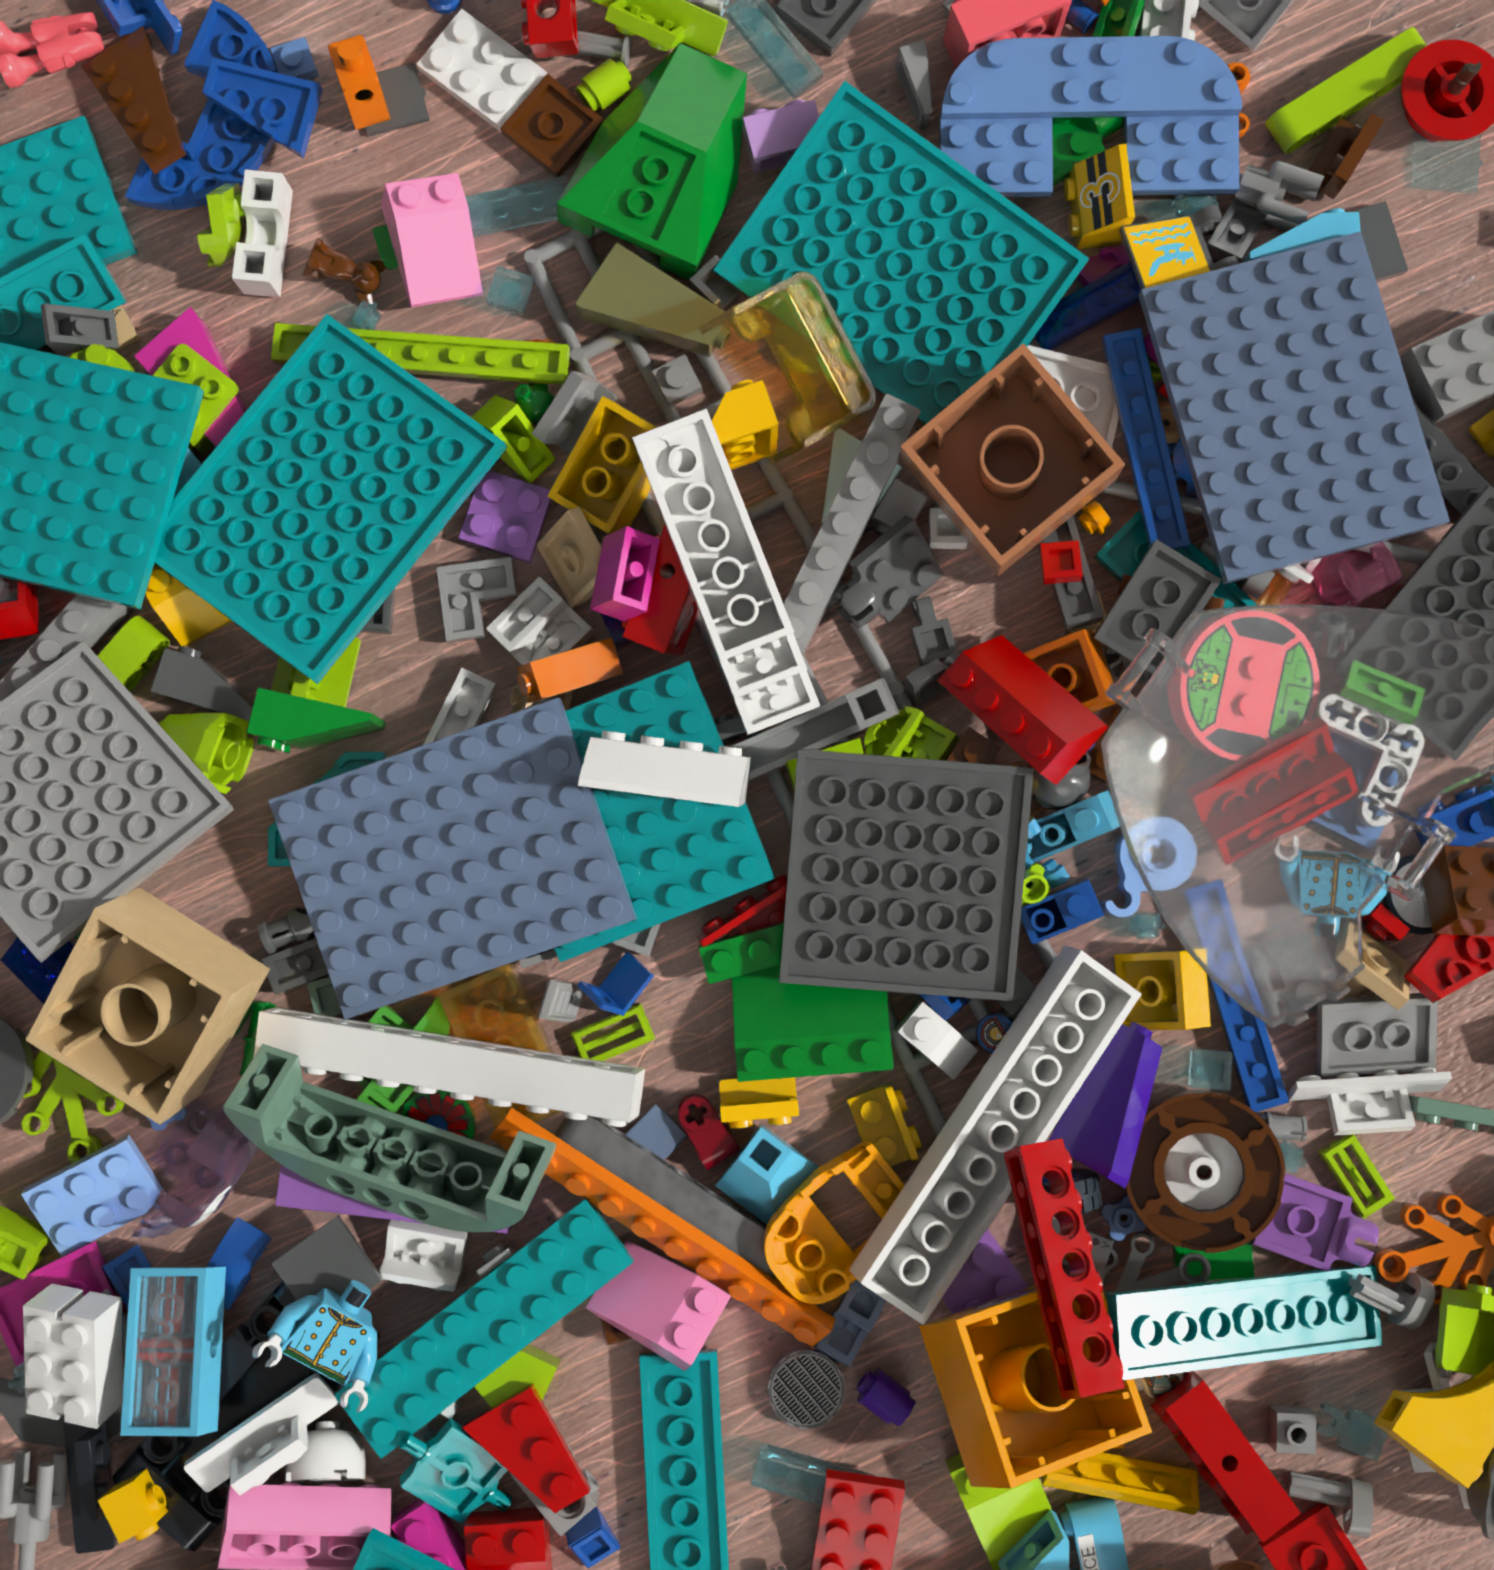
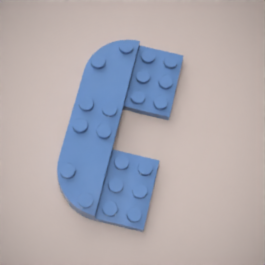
M1177 36L1003 39L989 43L974 51L963 60L951 76L940 111L939 149L1004 197H1051L1053 193L1052 118L1124 117V144L1127 146L1132 195L1236 194L1239 190V114L1242 111V100L1237 82L1226 63L1206 46L1187 38Z

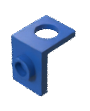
M626 952L600 987L580 981L577 986L600 1009L624 1016L654 975L631 953Z

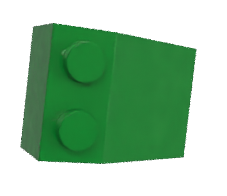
M258 688L247 733L258 737L257 744L266 746L268 749L290 753L291 747L306 749L385 729L386 722L372 713Z

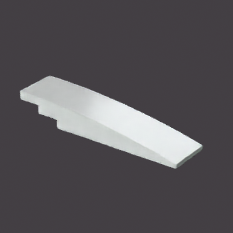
M707 408L632 437L747 735L820 707L807 673L808 669L793 634L794 630Z

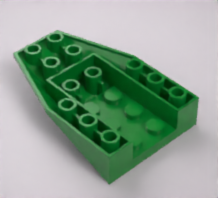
M679 43L602 122L557 203L558 222L592 237L597 227L661 256L660 268L690 281V278L699 271L737 187L747 73Z

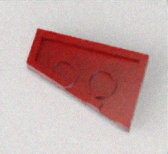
M1436 934L1403 977L1427 999L1435 1003L1494 969V936Z
M533 1383L464 1423L462 1429L554 1513L590 1493L591 1487Z

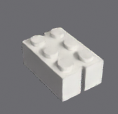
M50 1284L23 1305L26 1413L58 1420L64 1415V1422L97 1429L122 1406V1297L92 1291L83 1296L82 1289Z

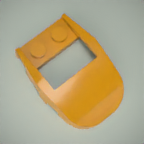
M867 1140L815 1169L783 1202L766 1226L763 1248L767 1264L788 1292L802 1302L822 1304L834 1300L848 1291L849 1284L857 1280L849 1271V1268L869 1240L868 1238L852 1251L809 1196L833 1175H838L843 1171L882 1220L905 1186L873 1144Z

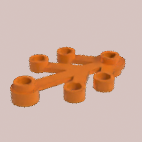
M1450 1193L1441 1195L1437 1200V1209L1442 1215L1449 1218H1460L1479 1230L1462 1235L1427 1215L1423 1207L1412 1203L1407 1204L1400 1212L1402 1222L1414 1229L1421 1228L1442 1241L1401 1253L1394 1249H1383L1376 1254L1373 1265L1376 1266V1272L1381 1278L1395 1283L1404 1280L1408 1275L1409 1269L1412 1267L1446 1258L1436 1278L1429 1280L1434 1286L1440 1285L1441 1289L1443 1287L1450 1288L1468 1253L1482 1248L1473 1269H1465L1460 1274L1459 1283L1466 1290L1469 1278L1472 1275H1477V1285L1487 1287V1277L1494 1265V1214L1486 1217L1464 1205L1463 1200L1456 1195ZM1453 1199L1456 1207L1454 1211L1448 1213L1446 1203L1448 1200ZM1417 1209L1419 1219L1411 1223L1409 1213ZM1392 1257L1394 1265L1392 1269L1385 1271L1383 1262L1386 1258ZM1442 1292L1439 1297L1434 1299L1433 1303L1440 1305Z

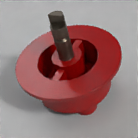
M1457 39L1437 41L1421 49L1406 66L1401 80V104L1409 125L1430 144H1435L1439 141H1463L1476 137L1486 131L1494 123V58L1481 47L1471 42Z

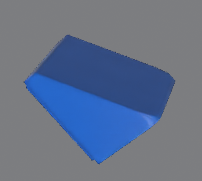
M594 1507L565 1533L568 1546L587 1569L621 1548L620 1543L597 1507Z

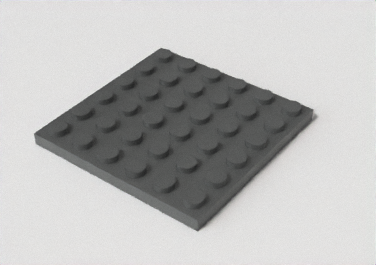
M798 749L779 983L1013 1001L1034 768Z

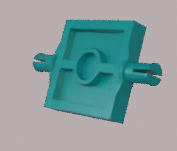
M450 1418L436 1436L426 1443L411 1435L410 1432L405 1433V1438H401L399 1448L415 1457L411 1465L399 1477L400 1486L406 1491L461 1524L474 1509L485 1502H489L502 1512L507 1511V1507H510L512 1496L497 1488L499 1480L508 1470L462 1429L461 1424Z

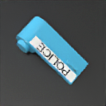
M1097 1496L1065 1503L1066 1512L1059 1513L1060 1521L1066 1536L1073 1538L1080 1570H1129L1121 1522L1114 1499Z

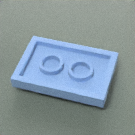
M129 1134L25 1187L21 1193L61 1257L165 1204L168 1199V1195Z

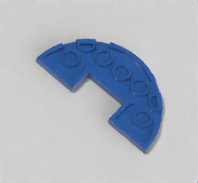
M212 0L184 63L187 71L206 78L211 59L214 57L278 73L276 64L266 44L250 23L231 8ZM207 100L189 143L182 142L186 155L156 175L142 157L125 194V198L130 203L160 210H181L207 204L206 195L225 183H239V187L243 185L245 170L257 171L267 158L275 141L215 103Z

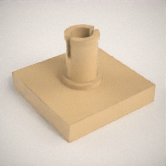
M580 507L566 511L536 544L571 609L583 605L593 596L603 538L607 536L604 535L601 538H596Z
M1348 920L1340 928L1335 963L1348 973L1333 985L1335 993L1340 998L1357 997L1368 987L1395 1009L1399 1010L1409 1001L1410 982L1403 976L1409 970L1411 964L1353 920Z

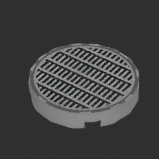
M810 1348L793 1349L781 1356L771 1369L768 1382L769 1402L776 1415L788 1425L800 1429L818 1428L831 1421L841 1409L845 1396L843 1374L836 1361L823 1352Z

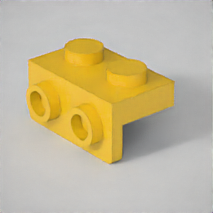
M731 1078L719 1081L721 1122H729L730 1128L752 1127L753 1120L768 1119V1125L792 1123L791 1117L799 1116L795 1078L738 1082V1078Z

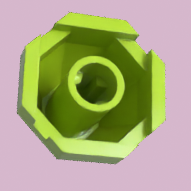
M223 712L169 714L163 721L158 723L219 792L227 794L232 788L226 785L231 780L239 782L244 777L255 748L254 739L247 737L246 729H248L249 721Z

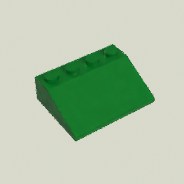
M780 964L732 978L734 1043L738 1082L894 1069L887 991L779 983Z

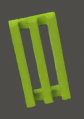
M642 1003L629 1008L624 1016L615 1014L570 1033L580 1058L605 1061L656 1039ZM637 1014L638 1022L583 1044L581 1037ZM643 1028L644 1036L594 1057H588L586 1051Z
M1354 1134L1343 1135V1138L1331 1142L1329 1147L1317 1151L1344 1195L1353 1198L1351 1206L1358 1217L1365 1219L1395 1199ZM1348 1145L1380 1193L1381 1197L1377 1200L1344 1150ZM1334 1154H1337L1369 1204L1366 1207L1333 1158Z

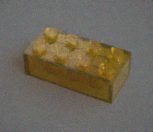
M515 963L506 964L438 995L456 1037L554 1053ZM482 1097L494 1127L511 1107L535 1123L561 1112L550 1109L549 1113H533L526 1110V1105L512 1103L509 1107L493 1106L488 1104V1098Z

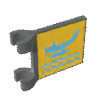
M1218 205L1204 207L1187 216L1121 226L1119 232L1140 290L1240 264L1237 256L1226 257L1213 263L1203 236L1213 234L1216 230L1213 222H1220L1222 220Z

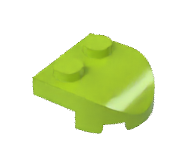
M225 183L206 195L211 225L197 234L201 253L211 255L208 256L207 260L209 267L222 266L234 255L236 242H242L245 231V212L241 207L242 193H240L239 183Z
M903 707L904 710H899V714L870 726L864 738L866 754L946 760L960 739L956 733L926 717L921 710L913 707Z

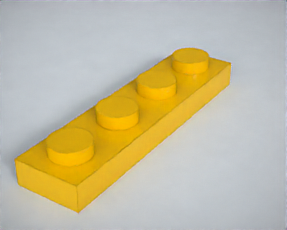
M1102 1452L1042 1476L1043 1486L1195 1515L1200 1509L1198 1471Z

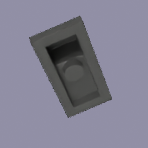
M46 303L41 305L45 342L59 355H66L76 349H83L92 344L103 345L112 350L119 349L114 311Z

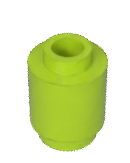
M608 58L582 77L581 84L576 86L575 89L581 101L593 111L598 109L603 111L630 91L628 82L632 80V77L620 60L615 63L611 58Z

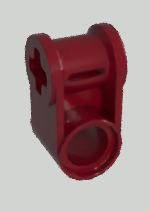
M692 1093L686 1095L681 1100L678 1106L680 1122L691 1139L690 1142L707 1170L740 1151L728 1127L724 1122H721L712 1104L704 1095ZM694 1103L697 1108L705 1107L702 1111V1120L697 1121L694 1117L686 1118L689 1114L688 1106Z

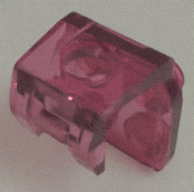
M1379 542L1369 548L1371 553L1350 550L1322 558L1312 571L1314 579L1311 581L1319 598L1324 603L1331 604L1335 611L1346 614L1355 609L1365 599L1378 592L1383 593L1397 585L1402 578V573L1393 555L1383 542Z

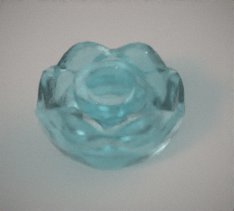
M1199 194L1197 196L1175 195V200L1172 201V209L1177 217L1191 215L1210 205H1218L1219 207L1217 195L1212 197L1208 194Z

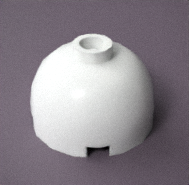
M338 1421L316 1422L315 1430L307 1432L308 1450L294 1463L285 1465V1482H304L307 1479L316 1482L364 1480L366 1459L365 1450L360 1439L350 1431L340 1430V1422Z

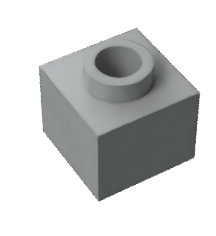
M1268 1405V1445L1276 1453L1316 1455V1414L1308 1407ZM1299 1428V1438H1291L1293 1429Z

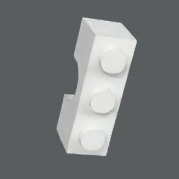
M245 170L241 207L246 216L247 233L245 243L236 242L232 280L242 293L246 295L281 297L293 190L282 173Z

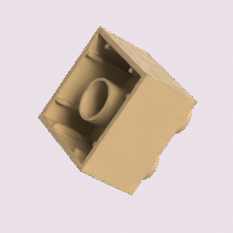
M139 887L125 896L117 897L94 908L26 1041L161 1125L202 1094L270 968Z

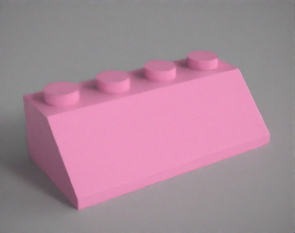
M285 1482L280 1485L252 1487L240 1496L229 1486L218 1569L353 1570L364 1543L373 1528L390 1536L391 1488H380L373 1484L360 1487H341L334 1483H326L320 1486H301L295 1482Z

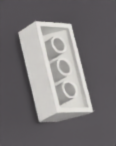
M603 730L601 738L590 737L578 786L735 807L745 804L751 757L742 756V748L719 746L718 753L703 751V743L680 741L679 748L664 746V738L641 736L640 743L625 741L626 733Z

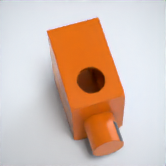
M357 35L329 44L327 47L355 129L358 130L390 120L379 79L364 36ZM367 89L370 98L358 100L356 94L361 90Z

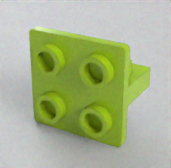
M358 637L354 638L318 685L279 656L271 691L346 707L361 640Z

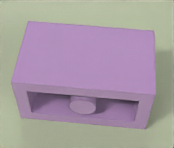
M815 99L806 102L804 100H794L782 108L770 111L765 108L757 109L748 116L743 117V136L754 174L786 166L819 118Z

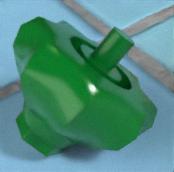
M520 384L514 391L516 397L514 403L519 405L528 420L533 424H537L555 398L551 393L549 384Z

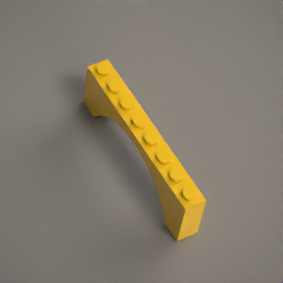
M1494 1361L1470 1379L1442 1390L1430 1392L1393 1390L1375 1419L1374 1424L1448 1481L1469 1489L1472 1482L1476 1481L1482 1474L1483 1464L1494 1448Z

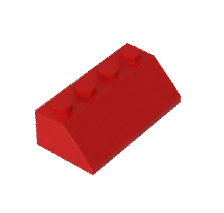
M1003 635L963 651L937 680L1035 770L1055 785L1064 778L1108 728L1104 722Z

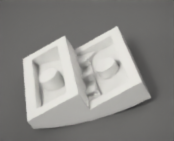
M540 577L486 628L521 665L582 647L596 634Z

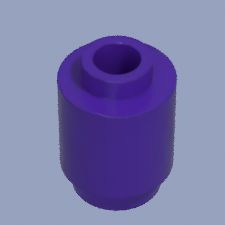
M880 1368L874 1373L868 1370L856 1386V1391L859 1392L857 1401L886 1424L892 1422L899 1427L908 1418L915 1406L916 1401L910 1397V1391Z

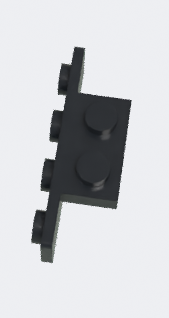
M63 1415L75 1551L78 1554L111 1550L117 1545V1538L97 1501L113 1487L109 1466L110 1446L107 1442L105 1421L97 1429L64 1422Z

